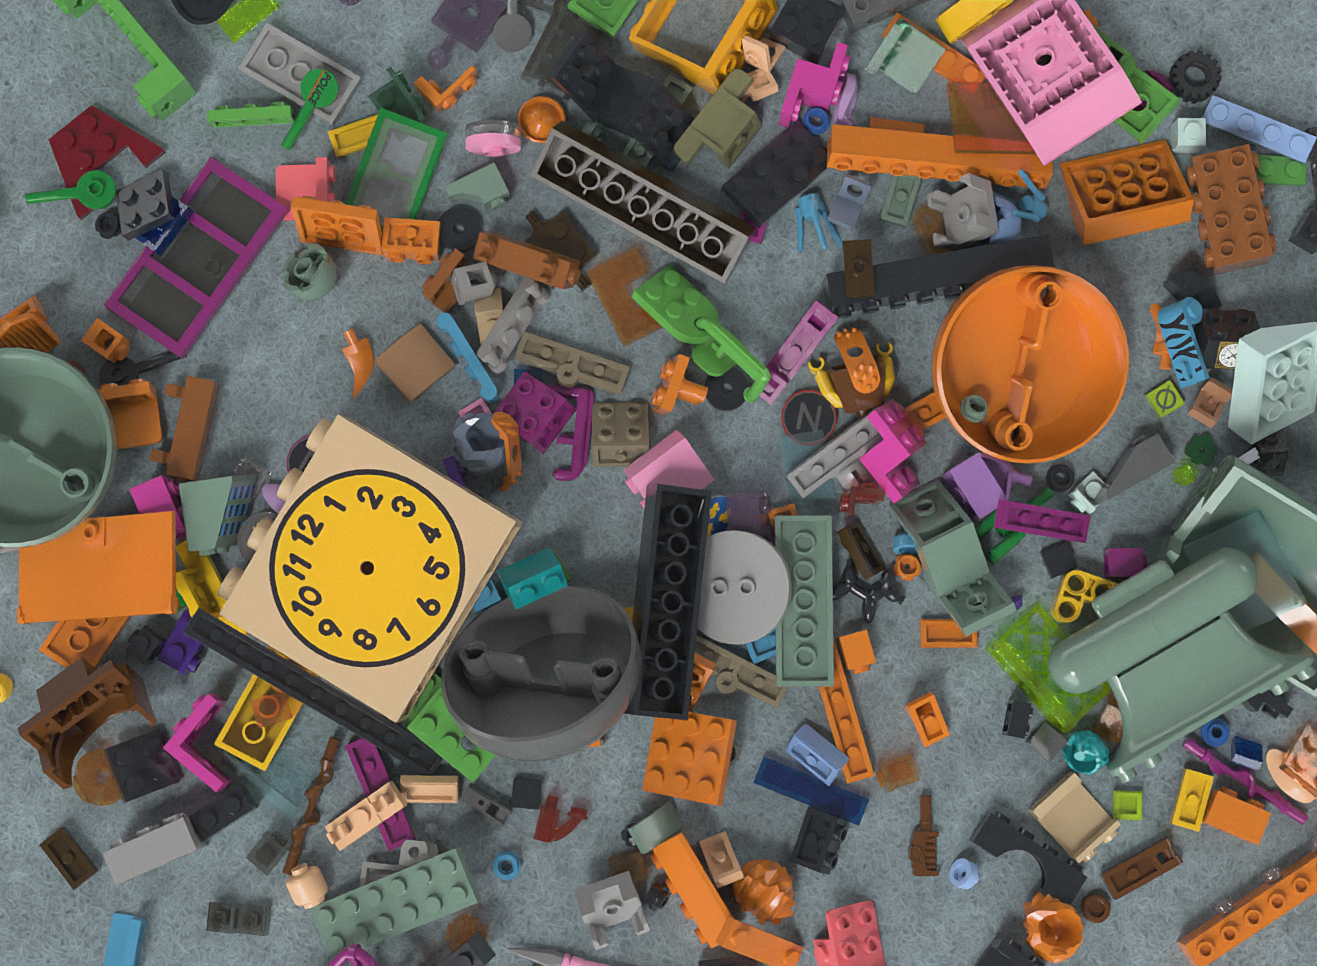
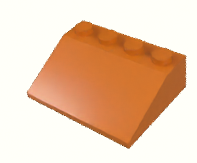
M1166 139L1059 163L1073 222L1083 246L1191 221L1193 196Z

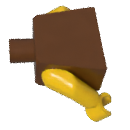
M889 342L887 343L888 352H882L879 349V343H877L874 349L875 356L873 358L880 374V383L870 393H862L854 388L845 363L826 367V372L824 371L825 363L822 357L818 356L821 363L819 368H813L811 362L808 361L809 371L816 375L815 380L822 395L835 408H842L845 414L855 412L857 421L872 410L871 408L880 407L884 404V398L889 395L895 381L893 361L889 357L893 346Z

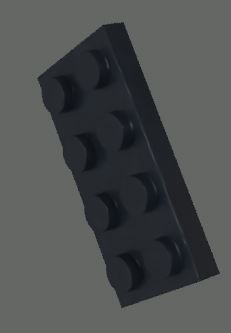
M798 120L725 182L721 190L758 228H761L828 169L827 148Z

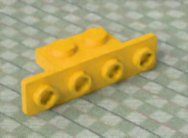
M187 540L177 545L176 550L186 569L176 573V588L187 604L191 617L199 607L244 635H247V631L219 615L226 600L218 596L223 580L210 555L200 556L199 551L189 552Z

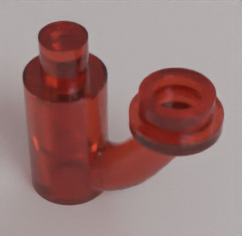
M548 795L546 805H541L533 839L552 843L553 841L565 838L583 819L588 820V810L571 806V810L567 814L571 818L564 825L556 828L560 809L557 808L559 797Z

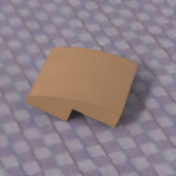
M421 323L397 340L374 361L409 403H412L426 393L434 383L450 373L456 366Z

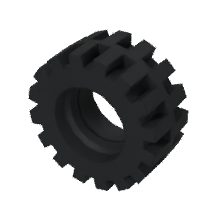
M1194 50L1189 51L1187 54L1180 56L1170 69L1168 81L1171 83L1172 91L1176 93L1175 96L1181 97L1183 102L1191 101V104H1196L1199 101L1203 102L1219 87L1222 76L1219 75L1221 67L1216 66L1218 63L1216 59H1210L1211 54L1203 55V51L1200 50L1194 53ZM1190 67H1197L1205 74L1204 85L1198 88L1189 85L1184 78L1185 70Z

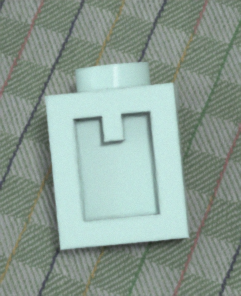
M1093 471L1068 494L1072 499L1070 501L1071 506L1080 514L1085 512L1086 515H1089L1098 506L1095 504L1094 499L1103 487L1104 482Z

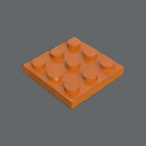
M293 196L291 210L302 243L319 244L321 246L383 255L381 250L383 235L378 210L368 205H358V207L346 205L338 200L326 202L317 200L312 196Z
M688 712V720L655 717L642 791L723 806L737 720Z

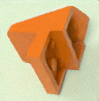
M36 295L0 317V348H25L49 353L60 344L59 336L46 322L47 317L43 305Z

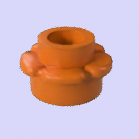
M903 553L896 558V564L893 568L897 576H901L905 581H910L914 579V576L920 574L921 564H919V558L912 553L906 555ZM906 564L910 565L909 569H905Z

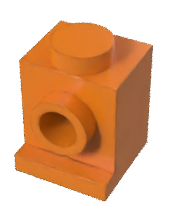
M98 318L81 339L83 343L112 363H115L117 359L119 361L123 360L130 350V347L127 346L130 340Z

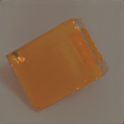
M283 691L250 701L258 729L293 718L286 693Z
M640 850L609 857L612 876L629 871L634 883L647 880L643 855Z

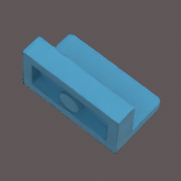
M121 913L113 914L103 966H139L148 918Z

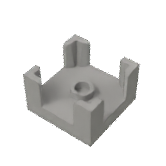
M968 173L960 177V181L966 183L968 187L953 195L939 190L927 195L929 208L943 213L946 236L936 232L933 233L934 246L949 251L962 250L999 232L991 181Z
M629 871L574 890L584 923L588 925L596 950L609 945L605 932L606 927L628 919H632L637 935L650 931L641 900Z

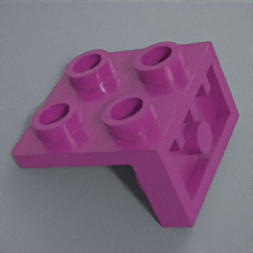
M524 372L494 413L504 412L510 415L518 424L519 436L544 455L576 412V409L567 399L527 372Z

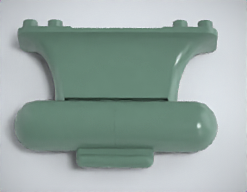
M1224 547L1215 550L1174 574L1165 560H1159L1094 598L1092 608L1099 619L1060 641L1051 649L1048 657V671L1052 680L1059 688L1068 693L1081 694L1090 691L1105 681L1110 685L1121 713L1122 738L1118 749L1109 757L1108 763L1105 765L1110 775H1118L1122 783H1126L1137 776L1134 766L1144 762L1148 769L1155 767L1162 762L1159 752L1168 748L1169 744L1254 695L1262 694L1267 690H1272L1275 696L1280 695L1290 688L1286 681L1289 677L1297 675L1300 681H1303L1316 673L1311 665L1315 658L1306 648L1302 647L1288 652L1269 649L1247 634L1228 611L1248 599L1254 593L1258 584V571L1254 561L1245 552L1237 548Z

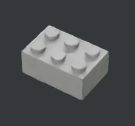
M183 812L162 820L164 823L162 827L156 824L137 831V838L135 839L133 836H129L110 843V850L102 854L115 885H119L208 846L206 840L203 841L189 816Z

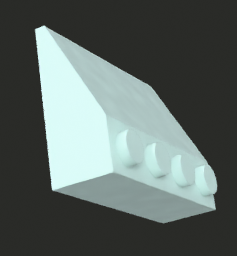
M1317 322L1260 328L1239 339L1228 428L1252 445L1314 412L1317 397Z

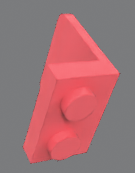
M316 157L315 165H280L276 168V201L290 210L282 221H295L291 210L293 196H312L317 200L326 202L336 200L335 193H332V183L336 181L335 166L331 165L327 157Z

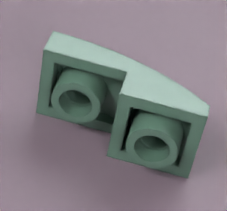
M668 800L648 813L645 818L628 828V831L641 854H645L674 834L684 824L672 803Z

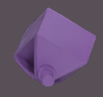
M977 453L942 475L972 522L997 509L999 499L1009 501L1011 485L1014 486L1017 483L1030 486L1032 475L1018 472V469L1013 468L1011 463L986 453Z

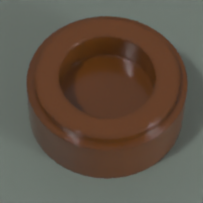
M1099 894L1087 895L1082 900L1080 907L1083 917L1092 923L1105 921L1111 910L1108 900Z

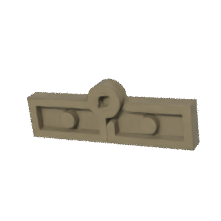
M525 331L515 355V360L557 374V382L564 388L574 387L579 381L621 395L630 370L629 366Z
M698 635L696 636L695 653L716 663L711 675L716 677V687L721 693L729 694L738 688L775 708L779 707L788 687H776V675Z

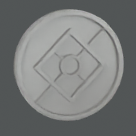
M741 530L724 531L707 538L697 629L709 638L721 643L745 644L763 638L779 625L790 604L792 584L788 566L774 545L757 534Z

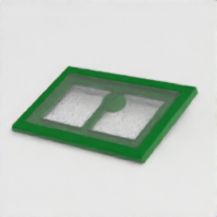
M380 108L345 204L357 207L358 205H368L378 210L382 233L384 218L416 220L448 133Z

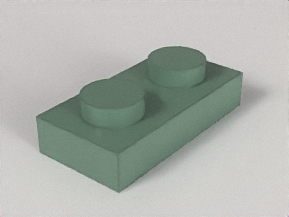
M907 175L892 176L879 221L906 229L921 178Z

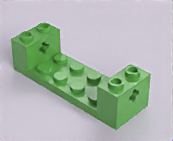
M53 0L66 16L71 12L76 19L99 3L140 53L149 61L154 69L133 87L139 93L135 98L152 118L158 115L164 121L197 94L185 77L119 0Z

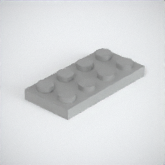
M269 23L265 24L238 68L241 73L301 108L306 102L303 99L300 87L303 77L313 69L330 71L339 83L338 97L328 107H315L312 114L332 126L336 124L362 82L360 76Z

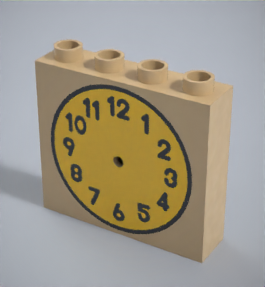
M337 415L332 423L323 418L315 426L308 438L306 447L315 453L304 472L293 468L286 475L278 489L277 497L285 501V504L275 521L264 517L250 535L247 546L255 550L256 553L244 571L235 566L222 582L218 596L225 599L226 603L219 615L397 723L408 718L524 522L354 420Z

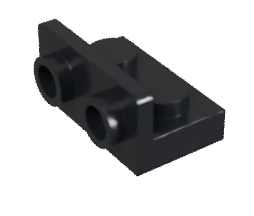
M808 807L790 862L829 875L831 870L837 865V852L840 843L847 836V820Z

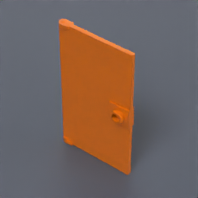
M175 511L88 518L75 530L61 538L42 545L19 548V608H17V622L19 624L177 613Z

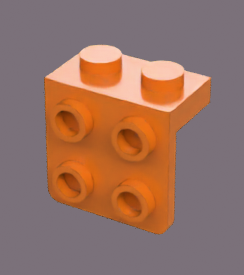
M135 379L129 381V385L105 384L101 386V389H98L109 406L115 422L118 450L162 442L163 434L157 389L149 381Z

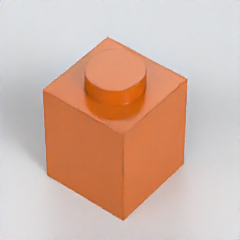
M867 630L837 638L846 670L853 669L854 674L871 670L869 664L876 663Z

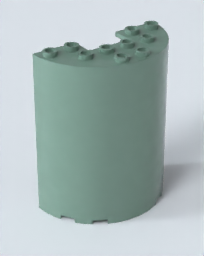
M1230 455L1225 457L1218 469L1214 467L1182 507L1171 528L1172 536L1168 533L1164 536L1156 550L1157 555L1152 564L1159 560H1165L1174 574L1215 550L1224 547L1237 548L1245 552L1249 557L1257 551L1317 610V505L1234 455L1232 457ZM1255 592L1248 599L1228 610L1247 634L1269 649L1288 652L1302 647L1306 648L1315 658L1311 665L1316 673L1303 681H1300L1297 675H1293L1286 680L1317 697V654Z

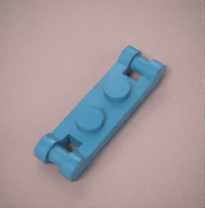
M441 313L436 320L439 329L443 333L450 334L453 342L449 345L457 358L463 355L468 363L464 369L472 382L477 379L481 384L480 394L483 400L487 403H495L499 398V393L452 316L448 313Z

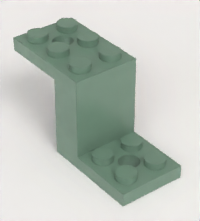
M939 479L905 495L895 504L893 502L889 503L893 515L914 542L932 592L965 637L1017 611L1014 602L989 571L973 522ZM976 603H982L978 606H973Z

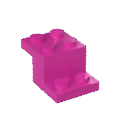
M837 42L830 68L797 59L781 110L779 126L789 128L791 121L796 122L801 104L812 108L819 107L828 112L830 104L836 105L843 83L838 81V79L844 80L851 57L846 55L848 45Z
M891 399L867 416L884 440L859 459L895 504L920 485L917 482L914 471L905 466L903 462L927 444L924 439L922 430L918 426L913 425L907 418V412L904 407Z

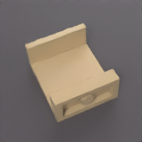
M1069 772L1028 810L1073 861L1077 863L1083 861L1085 863L1097 853L1095 848L1102 842L1108 843L1118 834L1116 829L1121 824L1118 820L1112 819L1081 785L1082 780L1074 772Z

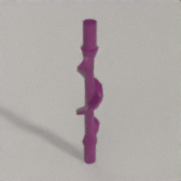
M1189 737L1184 740L1182 747L1198 756L1201 761L1207 762L1213 773L1218 776L1228 774L1248 787V797L1250 799L1261 796L1275 805L1282 814L1285 813L1301 825L1307 821L1308 815L1293 806L1288 800L1283 799L1277 790H1265L1254 783L1249 769L1243 766L1231 768L1217 759L1209 748L1203 747Z

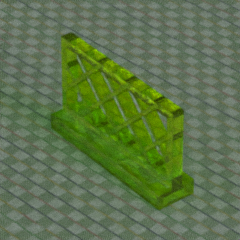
M1037 603L985 650L1059 734H1063L1072 730L1077 725L1076 723L1112 689L1108 682L1105 681L1100 684L1103 689L1097 695H1086V692L1071 694L1066 693L1063 689H1061V693L1050 691L1047 687V676H1050V673L1047 672L1048 656L1050 654L1048 652V636L1058 637L1061 641L1067 638V636ZM1035 613L1043 620V632L1029 630V618ZM1024 624V629L1018 630ZM1012 634H1023V650L1013 649L1006 639ZM1029 635L1043 636L1042 651L1028 650ZM1028 655L1042 656V671H1034L1028 666ZM1066 697L1080 698V710L1074 716L1066 709ZM1086 699H1091V700L1085 705Z

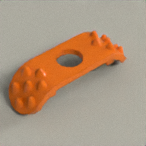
M851 326L850 330L845 328L842 333L836 331L832 337L839 349L854 388L862 393L874 391L879 386L880 374L861 329ZM853 347L863 349V353L858 357H851L847 354L848 350Z
M495 412L491 418V423L499 431L500 439L504 440L507 475L503 476V483L498 487V490L502 492L510 490V485L518 482L516 478L523 475L521 473V448L519 428L516 421L507 413ZM514 447V458L512 459V450Z

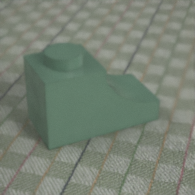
M494 162L444 187L451 202L460 199H472L482 203L485 209L490 207L493 210L501 208L507 204L506 199L510 198L509 190Z

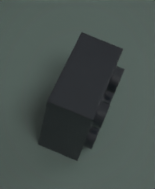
M1008 700L1002 735L1025 739V736H1028L1030 725H1027L1028 719L1033 714L1031 703Z

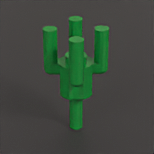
M1046 487L1026 504L1041 507L1054 496V493L1049 487ZM997 509L974 526L978 539H981L990 530L995 528L994 522ZM995 528L1003 540L986 555L988 561L991 564L996 563L1018 545L1026 533Z

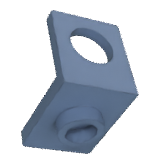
M846 174L827 220L853 231L872 184ZM857 185L862 189L863 193L854 194L849 191L848 186Z

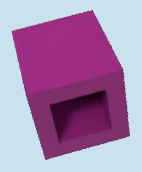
M1143 548L1103 550L1104 578H1130L1148 566L1147 556L1143 555Z

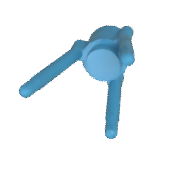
M1020 169L1018 171L1019 175L1034 195H1026L1019 202L996 192H993V195L1012 202L1020 210H1013L1012 214L1014 216L1038 223L1044 218L1048 209L1047 203L1043 201L1045 194L1040 192L1028 175Z
M813 193L800 197L797 200L799 208L795 209L798 250H803V217H805L806 221H814L822 249H827L825 236L819 220L822 216L838 247L842 248L840 236L834 224L827 220L829 214L827 213L825 203L820 201L819 194Z

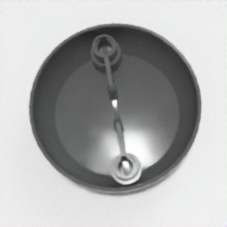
M567 584L568 586L517 610L510 599L506 597L477 615L454 641L442 670L441 689L443 699L451 718L460 731L473 744L485 751L511 760L530 762L558 759L573 754L605 735L618 722L632 701L642 668V653L637 632L629 615L618 602L603 592L590 587Z

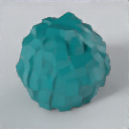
M1081 730L1073 733L1069 737L1066 746L1062 749L1064 761L1077 774L1090 775L1096 773L1109 760L1108 754L1110 752L1107 744L1100 738L1098 733H1092L1090 730Z

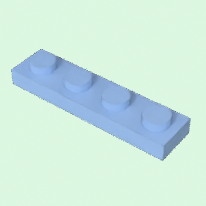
M1212 95L1202 117L1206 118V124L1302 164H1305L1317 138Z

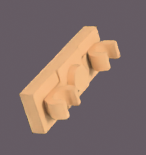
M388 782L325 826L328 831L326 836L331 844L335 843L339 851H341L406 807L407 803L394 782Z

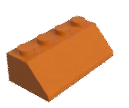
M680 829L653 848L654 853L650 857L658 870L664 868L669 878L665 879V882L673 895L678 893L683 900V903L679 906L688 920L693 917L698 928L694 931L702 945L708 942L710 948L718 946L715 942L727 917L733 916Z

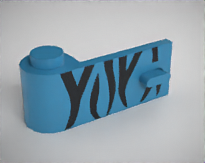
M1187 297L1161 308L1157 316L1158 323L1180 388L1182 389L1209 379L1192 325L1199 323L1202 319V306L1192 297Z

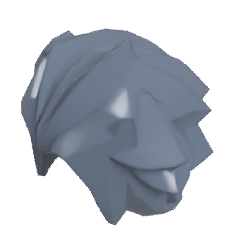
M469 412L465 418H457L455 426L449 431V434L455 441L453 450L459 455L460 466L469 468L470 473L483 475L504 467L503 463L506 460L505 443L503 439H500L499 431L491 423L493 416L491 414L478 413L473 415Z

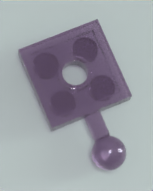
M444 0L432 17L431 23L446 32L448 36L440 48H434L428 53L427 61L430 67L435 70L444 69L449 63L448 53L457 41L477 53L493 31L496 20L507 11V5L499 0ZM467 8H472L477 12V16L471 21L462 18V12Z

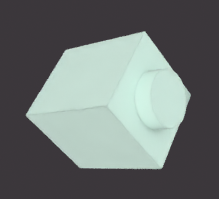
M1177 118L1170 126L1172 153L1198 154L1206 146V118Z

